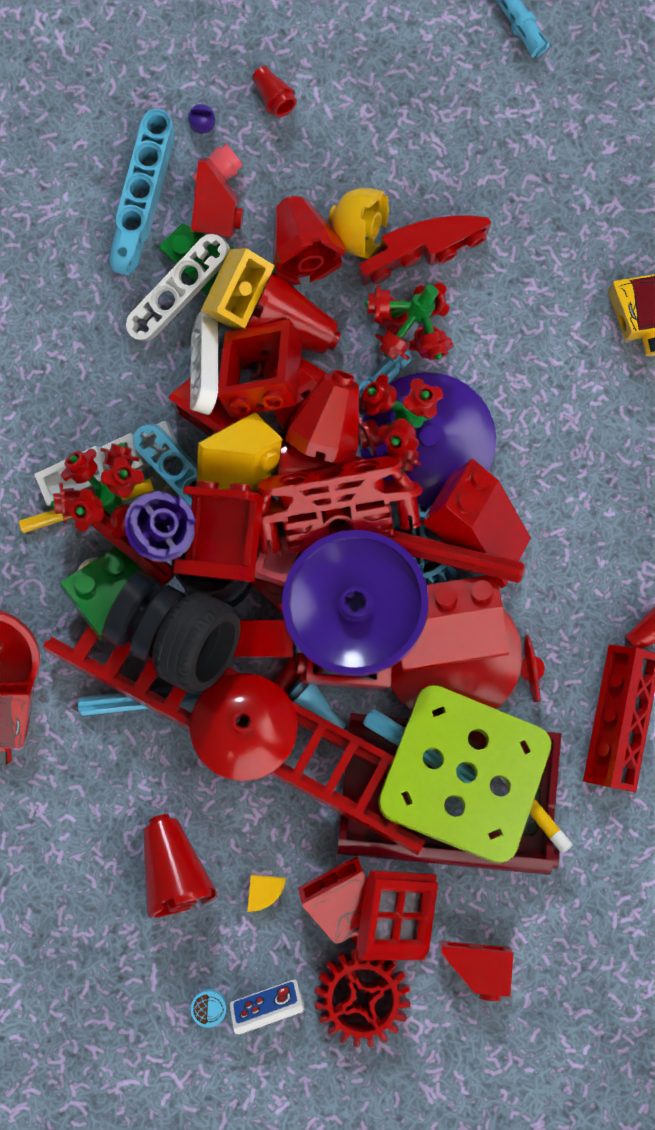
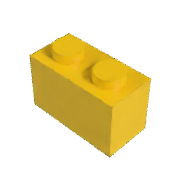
M247 248L230 249L201 308V312L227 327L245 328L275 265Z

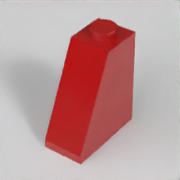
M240 621V637L233 658L294 659V641L287 630L285 621Z

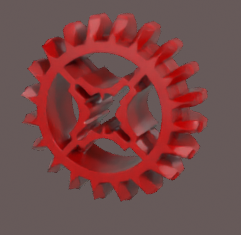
M354 947L351 948V960L347 961L343 952L338 953V960L341 964L339 967L331 960L326 963V967L332 975L324 972L319 973L318 979L327 986L315 987L314 993L320 997H325L315 1001V1009L326 1010L319 1016L321 1024L333 1021L327 1029L330 1035L335 1034L339 1029L342 1030L339 1042L344 1044L349 1035L353 1036V1047H359L360 1038H366L368 1047H373V1036L378 1035L383 1043L388 1040L385 1029L388 1028L394 1034L399 1032L397 1024L393 1021L394 1019L400 1022L406 1021V1014L399 1010V1008H410L411 1002L409 999L400 996L410 993V986L399 984L406 978L404 971L392 974L397 967L396 960H390L386 965H383L385 960L357 959L358 951ZM355 970H372L383 976L384 979L365 982L361 980ZM345 975L350 992L341 999L342 1002L334 1006L332 999L333 991L338 981ZM355 983L359 990H364V993L370 992L368 995L370 1011L366 1004L361 1005L360 1001L359 1003L355 1002L357 999ZM391 988V1004L383 1017L379 1018L375 1003L380 997L384 996L383 992ZM344 1013L346 1015L360 1013L364 1015L370 1024H354L345 1020L341 1015Z

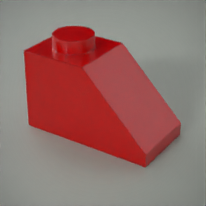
M202 158L198 161L191 231L232 237L235 230L242 227L244 208H238L239 197L211 159Z
M439 941L441 954L475 994H479L480 999L500 1001L501 996H511L514 952L510 947Z

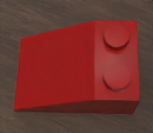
M473 458L449 476L422 521L426 527L448 544L516 561L520 560L531 539L499 480ZM497 578L499 587L503 588L507 585V580Z

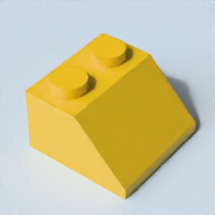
M254 412L198 443L197 481L219 483L218 489L228 490L230 483L246 484L251 486V492L261 494L257 490L259 482L267 477L278 475L282 438Z

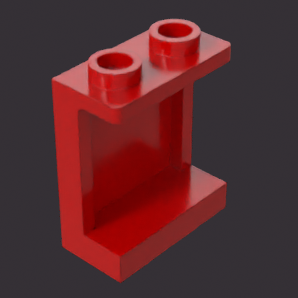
M197 481V487L184 486L183 494L192 496L191 510L195 517L194 538L190 548L186 551L185 559H174L173 573L254 582L264 495L251 492V486L246 484L230 483L229 490L218 489L219 483L209 481Z

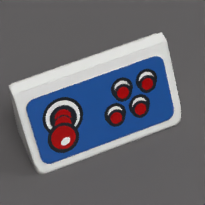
M296 979L230 1002L234 1032L240 1035L303 1012L304 1000Z

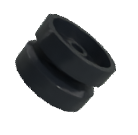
M140 569L129 578L112 604L104 622L102 638L119 648L130 642V654L149 663L153 660L155 639L164 619L171 609L186 597V594L170 585L158 591V579Z

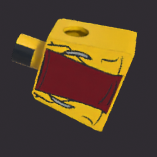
M655 274L613 281L607 292L625 341L642 338L645 356H655Z

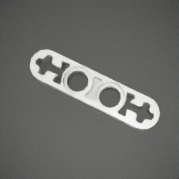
M208 234L202 237L129 314L126 328L130 336L141 341L154 339L221 269L230 250L228 243L215 234ZM210 243L214 246L220 244L217 249L220 253L219 257L210 256L204 262V264L209 266L206 271L202 265L194 261L197 256L201 260L208 256L209 250L207 246ZM193 266L198 271V279L193 285L188 286L182 282L181 275L185 268ZM165 291L172 292L175 298L174 305L169 310H162L158 305V298ZM149 306H151L153 311L162 316L160 320L153 316L147 322L148 332L136 331L140 327L137 323L138 319L147 320L153 314L147 310Z
M199 312L191 333L190 409L209 415L214 408L218 394V321L203 312Z

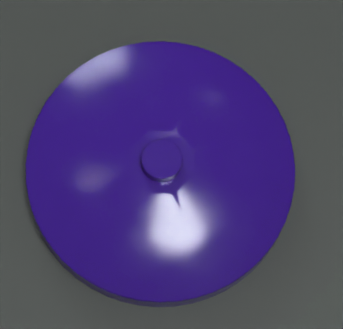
M432 372L410 374L389 384L396 389V400L402 404L403 399L410 393L409 384L415 378L422 379L424 384L431 387H440L444 394L443 398L436 405L437 414L431 420L423 421L421 427L415 428L416 438L419 441V446L416 450L420 452L418 461L422 463L421 467L414 466L413 472H405L411 481L417 482L423 489V492L417 496L421 509H427L428 506L433 505L449 476L473 458L489 472L496 450L494 421L482 398L462 381L445 374ZM388 410L380 415L368 416L364 414L362 421L374 419L377 426L380 427L395 421V412ZM384 440L383 445L375 448L376 455L374 456L371 455L367 448L361 449L359 447L360 455L365 459L390 456L387 453L388 447ZM392 475L384 477L383 480L389 481L394 480Z
M341 531L316 541L295 561L284 585L282 596L283 616L292 640L299 650L314 664L340 675H371L394 666L414 648L422 635L427 621L428 590L419 565L412 555L400 544L384 535L371 531Z

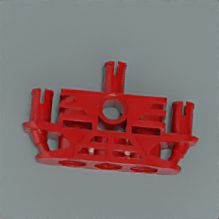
M395 456L362 459L267 477L261 480L257 487L261 495H264L259 550L262 554H270L268 540L271 541L273 553L279 552L282 549L277 522L283 521L289 553L305 551L323 537L341 531L364 530L384 536L394 535L389 502L396 501L399 527L405 530L410 529L408 520L410 515L413 529L422 524L417 496L423 492V489L417 482L411 481L407 474L401 471L400 468L403 462ZM392 475L394 480L389 481L383 480L384 477ZM272 496L281 497V499L273 502L270 501ZM336 519L346 520V522L341 526H333L330 524L333 520Z

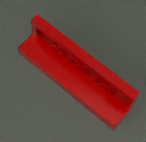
M608 644L583 782L625 791H637L655 693V653L635 647ZM643 659H647L645 675L642 676ZM639 695L640 703L639 708L636 711L635 702L637 696ZM633 730V741L629 745V734ZM626 765V766H627L626 779H625V783H622V782H621V777H622L623 767Z

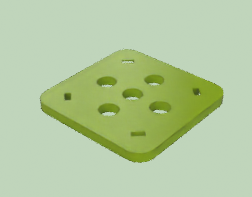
M427 686L421 690L415 700L379 796L378 805L380 812L392 822L487 861L498 864L506 862L515 855L551 750L550 737L545 730L536 725L443 687ZM443 707V714L434 717L432 711ZM479 731L484 734L487 741L484 749L477 750L471 747L468 741L470 732ZM524 740L530 750L528 754L524 753L520 745ZM427 750L438 752L442 759L441 766L438 769L428 768L423 762L424 752ZM468 764L472 766L475 772V778L472 782L465 783L459 780L456 774L458 765ZM499 777L506 781L508 784L506 796L499 797L492 793L490 789L492 778ZM406 792L407 797L411 803L409 805H406L405 800L402 796V793ZM448 797H456L462 802L463 812L460 816L454 817L446 812L444 803ZM498 830L501 836L491 840L488 834Z

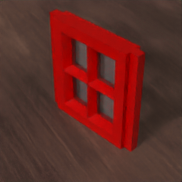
M370 870L369 877L366 878L356 947L358 951L357 959L425 960L426 954H429L438 890L436 874Z

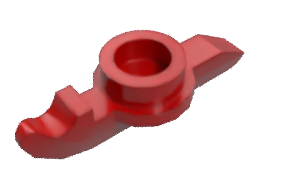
M525 635L523 647L525 658L522 660L520 674L529 681L533 702H541L539 679L545 673V665L540 658L535 656L532 641L529 635Z

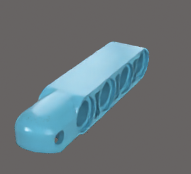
M161 109L149 110L141 120L116 214L117 226L110 249L109 264L114 272L123 275L131 274L138 266L144 241L147 240L151 231L175 140V132L170 115ZM157 126L166 128L161 134L151 133L152 129ZM154 157L158 159L152 166L142 165L147 158ZM140 189L150 191L144 198L134 197L135 192ZM138 220L141 222L140 227L136 230L125 229L130 221Z

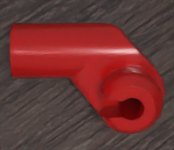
M296 657L287 661L274 681L286 694L296 679L300 678V674L295 673ZM314 664L313 673H322L323 668Z

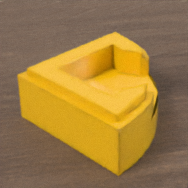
M251 874L247 912L259 911L272 905L281 895L286 877Z

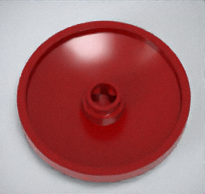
M503 608L509 655L403 672L401 660L391 667L390 685L399 701L412 711L415 700L421 690L427 686L435 685L498 709L507 700L516 686L522 665L520 637L514 622ZM443 707L433 710V716L436 717L443 714Z

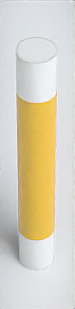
M500 778L508 788V784L506 783V781ZM534 798L529 814L563 854L573 844Z

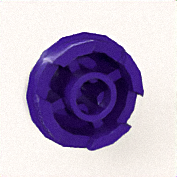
M161 491L151 492L139 496L130 505L125 516V532L131 547L137 554L153 561L168 562L181 557L190 548L194 538L195 517L191 507L181 497L176 498Z

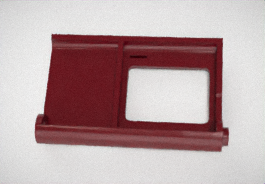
M350 714L349 732L395 756L398 746L363 724L367 714ZM387 716L403 727H406L409 719ZM472 731L468 735L471 747L477 750L485 748L487 741L484 734L479 731ZM547 732L551 740V750L541 777L539 804L554 821L562 733ZM522 741L520 745L524 753H530L526 741ZM352 756L345 770L343 796L358 803L376 768ZM424 763L428 768L434 769L433 767H431V766H429L428 764ZM386 773L383 774L366 806L367 809L383 818L385 817L380 812L378 802L388 775ZM343 815L340 818L337 854L550 875L552 868L557 869L559 866L560 851L557 847H554L553 842L538 824L533 834H522L515 855L508 861L498 864L398 824L403 829L425 840L421 852L416 855ZM496 831L488 834L491 840L501 836Z

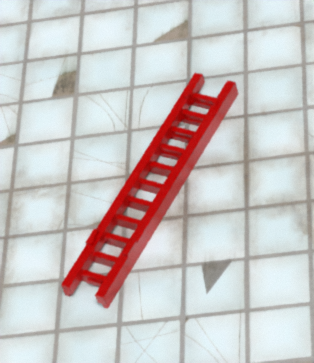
M89 625L75 648L52 636L49 641L46 640L43 647L47 653L189 730L191 712L180 707L188 692L174 685L167 699L149 690L158 675L155 671L153 660L146 663L136 682L119 673L130 654V642L121 648L116 646L106 664L103 665L88 657L99 639ZM227 667L219 679L240 673ZM292 702L297 716V726L313 735L295 768L283 763L280 768L270 775L418 855L425 843L424 839L366 808L383 774H388L394 756ZM241 717L237 726L246 728L250 720L247 717ZM321 739L344 750L326 786L303 774ZM352 756L376 768L358 803L334 791ZM404 792L403 798L406 805H409L411 803L406 792Z

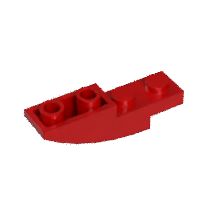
M446 216L415 222L382 236L380 246L383 250L382 252L358 264V276L364 285L373 282L374 285L388 279L392 275L390 271L402 265L406 269L421 260L420 255L422 254L429 265L436 261L444 264L453 259L458 254L457 250L466 245L469 248H474L487 239L486 234L489 232L491 221L488 217Z

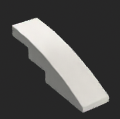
M163 421L156 424L177 443L169 422ZM144 432L142 434L145 437L143 445L146 448L152 445L159 451L158 454L154 455L157 461L163 453L170 450L167 444L162 449L156 445L154 440L157 435L154 432L150 434ZM129 433L101 447L93 446L89 448L94 449L97 453L93 459L98 465L94 477L101 484H103L101 481L102 472L109 470L112 466L103 463L105 453L101 452L100 448L110 449L111 443L119 445L122 442L126 447L132 448L131 454L140 458L139 461L132 462L131 467L133 469L141 471L151 467L133 445L134 434ZM65 460L34 474L47 506H51L53 493H60L59 483H63V489L74 488V490L79 491L90 489L92 491L95 488L89 481L77 484L72 478L64 481L61 478V473L66 469Z

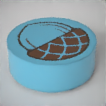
M215 989L200 991L194 997L191 1004L193 1020L198 1025L206 1028L220 1024L227 1011L225 997Z

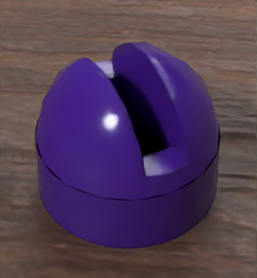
M197 104L191 108L188 121L194 132L205 134L210 132L215 126V115L209 106ZM195 114L210 115V117L208 118V117H204V116H194V115H195Z

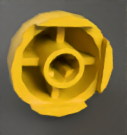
M359 187L344 194L337 205L332 206L328 222L342 240L346 252L366 259L377 254L380 244L373 243L381 225L385 228L387 227L389 218L388 196L382 195L384 191Z

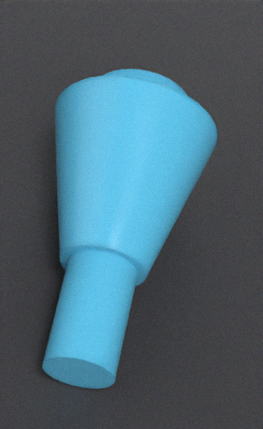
M298 681L288 692L292 702L342 729L346 726L330 710V705L317 685L303 684Z

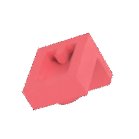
M279 536L282 549L279 552L273 553L271 541L268 540L270 554H262L260 552L256 562L255 577L284 587L289 571L298 559L299 552L289 553L286 537Z

